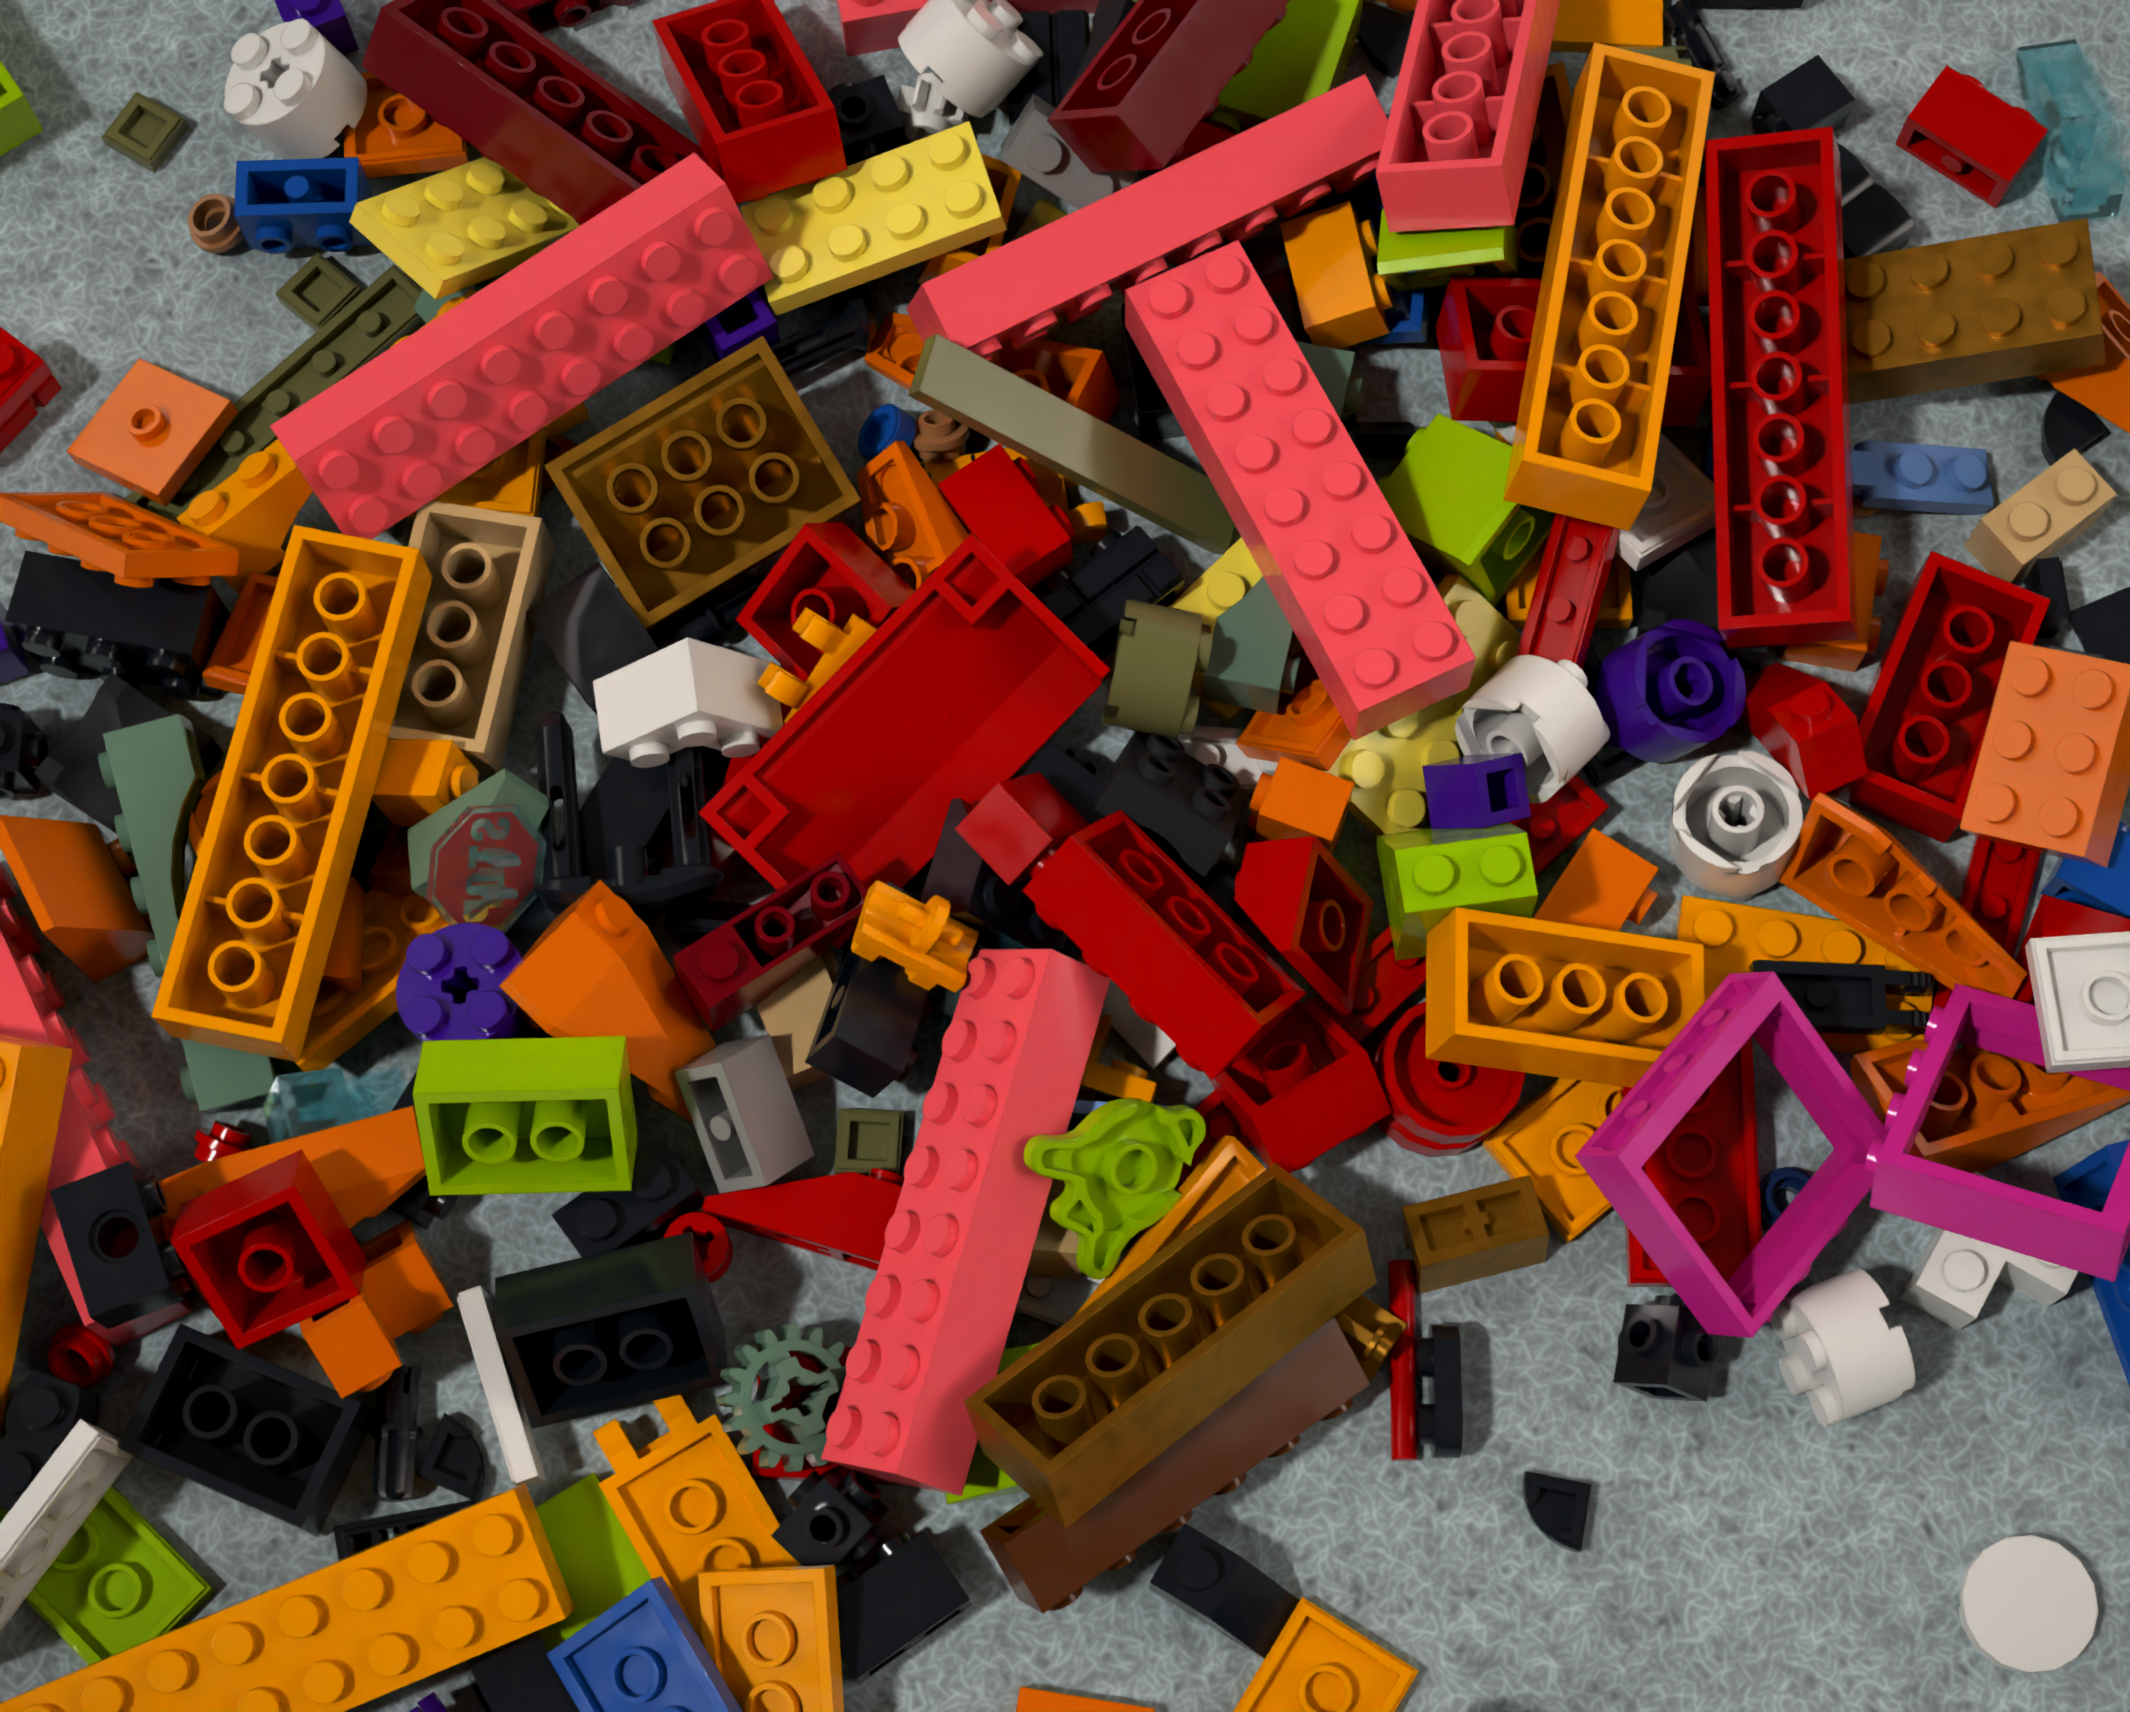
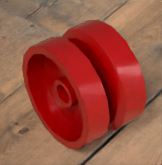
M1426 1001L1408 1009L1372 1053L1371 1063L1392 1110V1113L1377 1121V1124L1381 1131L1403 1149L1427 1157L1456 1156L1480 1144L1504 1120L1519 1101L1525 1073L1425 1059ZM1444 1073L1451 1082L1444 1080L1440 1075Z

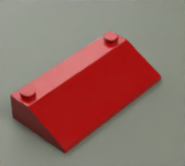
M970 534L698 813L776 890L837 852L841 853L867 891L876 880L885 884L889 881L903 889L934 857L951 799L961 798L976 806L997 783L1009 780L1111 676V669L988 549ZM853 926L832 943L837 950L844 949L847 946Z

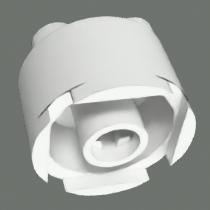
M928 0L898 36L899 45L914 68L922 75L929 67L932 73L942 82L936 90L952 104L977 118H983L986 114L989 115L992 110L996 109L1043 56L1037 44L1017 28L1023 22V18L1006 0H993L992 2L989 0Z
M301 18L280 23L259 35L248 33L242 36L233 46L231 59L234 63L225 84L224 108L263 145L283 160L326 157L340 146L334 138L348 124L354 130L361 120L367 102L365 79L356 70L354 65L307 20Z
M1520 655L1510 659L1462 706L1464 708L1463 713L1456 719L1455 724L1457 741L1464 756L1522 753L1529 804L1546 802L1558 792L1609 740L1610 731L1607 724L1603 721L1595 700L1586 689L1588 680L1584 671L1570 660L1562 659L1555 663L1535 655Z
M1738 751L1737 755L1716 757L1717 754L1702 758L1691 766L1683 775L1676 788L1669 825V852L1682 874L1702 890L1728 897L1734 901L1751 899L1757 893L1770 888L1779 881L1790 860L1803 825L1802 803L1794 778L1778 762L1754 751ZM1737 821L1742 822L1746 825H1738L1736 827H1733L1737 823Z
M1862 1269L1839 1274L1785 1296L1773 1311V1318L1770 1322L1776 1335L1783 1341L1787 1352L1786 1356L1779 1358V1368L1789 1390L1795 1396L1806 1393L1812 1410L1823 1427L1840 1423L1900 1398V1396L1907 1394V1390L1914 1388L1915 1385L1914 1362L1901 1325L1889 1329L1879 1309L1890 1305L1875 1280Z

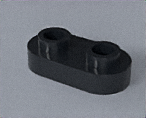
M1430 1324L1428 1337H1417L1415 1347L1417 1378H1428L1429 1404H1418V1443L1430 1444L1432 1458H1460L1463 1442L1459 1327L1457 1324Z

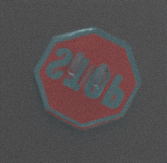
M517 805L468 806L431 846L426 899L449 926L459 923H477L506 933L537 898L535 888L543 883L547 842Z

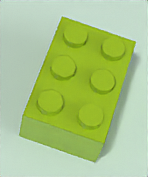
M626 1036L423 1041L413 1089V1100L430 1196L632 1190L638 1134Z

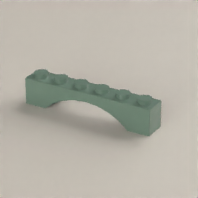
M1296 341L1341 422H1343L1344 413L1356 414L1363 378L1352 376L1355 352ZM1263 576L1240 601L1217 617L1207 670L1204 672L1203 700L1277 714L1281 694L1294 695L1301 657L1290 655L1294 636L1296 635Z
M181 714L103 733L107 751L98 754L99 766L106 787L109 791L117 789L123 813L115 815V828L123 851L125 853L133 851L139 876L130 879L131 890L139 913L141 915L149 913L155 938L147 940L146 945L149 961L157 978L163 977L186 898L184 890V863L191 812L194 814L202 796L200 792L207 783L192 722ZM171 1037L172 1040H178V1039H180V1038ZM181 1039L187 1064L179 1066L182 1089L189 1103H198L200 1112L213 1113L287 1092L279 1058Z

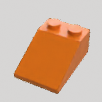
M0 815V848L42 933L90 980L96 984L148 957L146 943L147 940L155 938L149 913L141 915L136 907L129 875L138 871L131 853L123 851L118 838L110 841L101 829L93 823Z

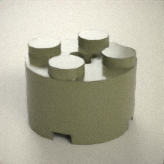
M1126 599L1124 615L1125 617L1133 618L1134 621L1125 619L1120 621L1110 668L1111 676L1108 678L1107 689H1110L1107 701L1108 706H1103L1101 724L1147 734L1155 733L1172 739H1177L1180 732L1193 734L1200 697L1197 696L1198 686L1191 685L1194 670L1202 672L1207 670L1213 642V634H1210L1211 625L1202 623L1203 615L1200 613Z

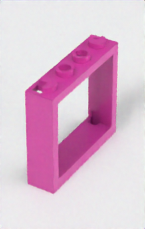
M1775 972L1729 973L1575 1157L1707 1334L1753 1338L1764 1323L1771 1322L1774 1314L1773 1311L1792 1287L1800 1283L1809 1274L1811 1263L1830 1239L1836 1237L1844 1230L1848 1223L1849 1215L1865 1195L1872 1191L1874 1173L1864 1171L1866 1157L1873 1139L1877 1137L1885 1140L1888 1132L1884 1131V1125ZM1751 1035H1753L1834 1147V1150L1726 1283L1641 1167Z
M1956 983L1945 1008L1935 1005L1931 1011L1924 1035V1043L1928 1044L1926 1051L1915 1048L1911 1055L1904 1080V1086L1909 1087L1906 1095L1895 1092L1891 1099L1884 1123V1131L1888 1132L1886 1139L1875 1137L1869 1148L1864 1171L1874 1173L1870 1207L2115 1282L2130 1243V1141L2102 1212L1909 1155L1958 1042L2046 1067L2035 1005ZM2130 1067L2064 1072L2130 1091Z

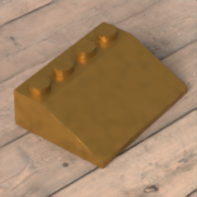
M763 336L544 465L629 607L646 631L786 549L805 523L831 522L861 504L859 495Z

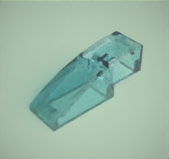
M2076 39L2018 47L2016 62L2025 110L2031 113L2039 124L2049 129L2037 151V157L2045 188L2058 223L2084 218L2095 219L2118 215L2127 179L2108 139L2112 118Z

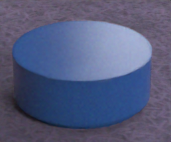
M885 404L877 408L868 416L860 430L858 437L859 454L870 462L895 441H905L910 448L916 432L915 419L912 415L894 404Z

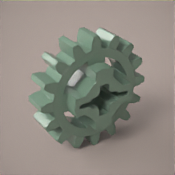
M797 1323L781 1325L778 1339L770 1328L760 1330L755 1333L757 1350L748 1344L739 1345L733 1350L735 1356L742 1364L741 1367L721 1370L720 1377L733 1386L731 1393L716 1397V1405L732 1407L734 1415L721 1426L723 1432L740 1430L744 1437L739 1442L736 1451L740 1455H745L760 1449L759 1467L774 1468L780 1461L781 1456L785 1472L802 1471L804 1456L812 1467L823 1466L828 1463V1461L822 1460L821 1457L827 1440V1423L832 1413L836 1410L846 1376V1365L842 1366L838 1361L845 1349V1345L840 1341L822 1347L823 1329L821 1328L807 1329L801 1339ZM789 1353L799 1354L808 1358L820 1370L812 1372L802 1368L797 1357H791ZM758 1373L761 1381L754 1400L751 1401L752 1386ZM811 1386L808 1391L801 1393L800 1398L792 1403V1408L771 1410L772 1406L782 1402V1398L790 1393L791 1387L802 1388ZM830 1396L829 1411L824 1421L822 1414ZM772 1424L782 1428L785 1438L792 1439L793 1444L773 1438L762 1426Z

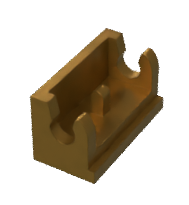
M1530 1175L1402 1207L1404 1218L1403 1240L1406 1250L1411 1249L1414 1261L1415 1282L1419 1294L1540 1264L1546 1260L1549 1231Z

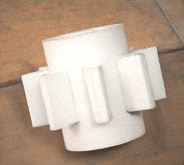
M933 73L919 75L915 88L908 85L900 86L896 106L904 126H906L905 136L911 142L968 122L969 114L952 104L936 90L942 82Z

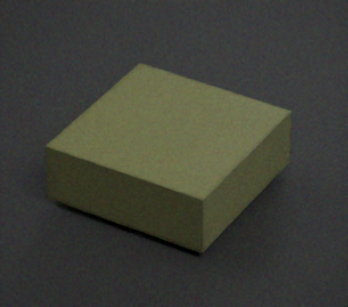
M136 92L104 133L102 139L106 146L155 173L189 126L184 118Z
M317 252L275 294L280 303L317 332L356 298L362 290Z
M839 1108L834 1174L853 1171L869 1176L871 1168H878L900 1175L904 1111Z

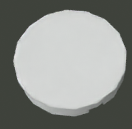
M2034 1535L2006 1537L1979 1551L1964 1570L1959 1587L1961 1591L1959 1595L1960 1606L1958 1608L1961 1625L1974 1648L1996 1666L2022 1673L2053 1671L2077 1658L2093 1637L2099 1611L2094 1583L2081 1561L2059 1543Z

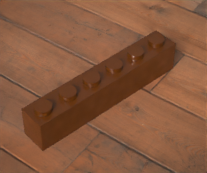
M1333 1317L1069 1527L1065 1528L1030 1496L980 1532L1020 1601L1042 1614L1048 1610H1059L1074 1602L1082 1594V1586L1103 1571H1114L1130 1563L1137 1556L1138 1547L1158 1533L1171 1532L1188 1522L1193 1515L1192 1509L1212 1495H1222L1237 1488L1245 1481L1247 1477L1246 1471L1266 1457L1273 1458L1290 1451L1299 1443V1434L1316 1422L1333 1419L1347 1411L1353 1404L1352 1397L1367 1388L1370 1383L1335 1317Z

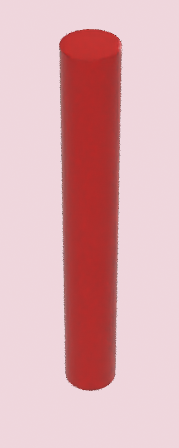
M1403 1259L1388 1261L1389 1313L1408 1324L1390 1351L1391 1461H1418L1415 1273L1413 1268L1414 1261Z

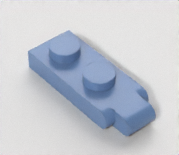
M1867 440L1855 444L1854 450H1851L1852 494L1861 496L1863 507L1963 515L1984 514L1994 507L1985 449Z

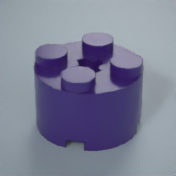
M1677 619L1657 626L1607 654L1603 659L1596 682L1597 706L1603 721L1607 724L1610 731V738L1607 743L1614 747H1621L1629 754L1641 760L1664 763L1676 760L1717 740L1730 727L1734 726L1744 710L1746 682L1743 669L1737 657L1730 660L1726 652L1718 644L1724 639L1715 630L1702 623L1687 619Z
M459 923L446 926L431 934L419 935L407 947L406 960L402 965L397 980L396 1001L404 1024L422 1043L423 1041L538 1038L543 1031L499 987L523 958V954L503 932L482 924Z

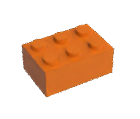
M2010 641L1959 829L1986 841L2107 868L2130 785V664Z

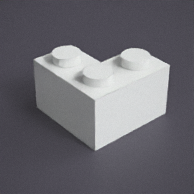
M687 637L594 680L593 688L602 754L630 760L631 765L634 767L649 768L668 762L670 754L685 747L705 746L720 750L723 756L729 758L747 757L757 753L761 749L760 745L769 741L783 727L780 701L764 691L765 688L757 683L771 661Z
M1974 1171V1172L1972 1173V1174H1976V1175H1979V1176H1982V1177H1986V1176H1984L1983 1174H1981V1173H1979V1172H1977V1171ZM1936 1227L1899 1298L1959 1331L1977 1318L1996 1279L2038 1303L2049 1307L2067 1295L2078 1271Z

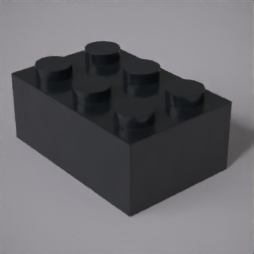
M25 551L5 622L20 639L22 646L37 660L43 671L67 679L77 678L79 671L101 675L102 681H105L112 672L136 689L139 686V682L162 686L161 690L164 693L182 700H198L200 693L220 697L222 690L207 686L202 673L227 623L230 613L211 584L193 586L176 583L171 578H155L154 586L128 587L115 583V575L112 573L81 567V560Z
M692 1232L495 1278V1332L532 1429L728 1383L720 1377L721 1370L727 1369L724 1327Z
M180 1323L118 1448L161 1469L319 1537L377 1413L357 1399L350 1396L341 1399L338 1392L334 1389L244 1350H237L236 1347Z

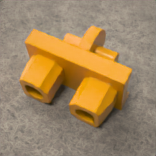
M876 880L868 888L851 949L853 953L871 962L885 957L905 967L904 971L908 975L909 981L928 991L940 985L956 993L965 985L968 960L977 942L979 932L949 917L950 901L935 895L924 904Z

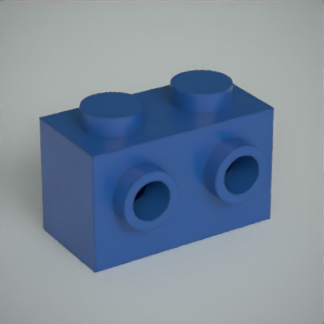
M359 157L236 161L234 217L251 250L259 249L265 253L283 254L289 252L292 248L319 247L325 251L344 252L350 250L353 246H371V241L349 223L355 204L372 197V189Z

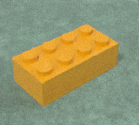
M1455 907L1427 933L1425 1059L1633 1088L1705 1003L1704 944Z

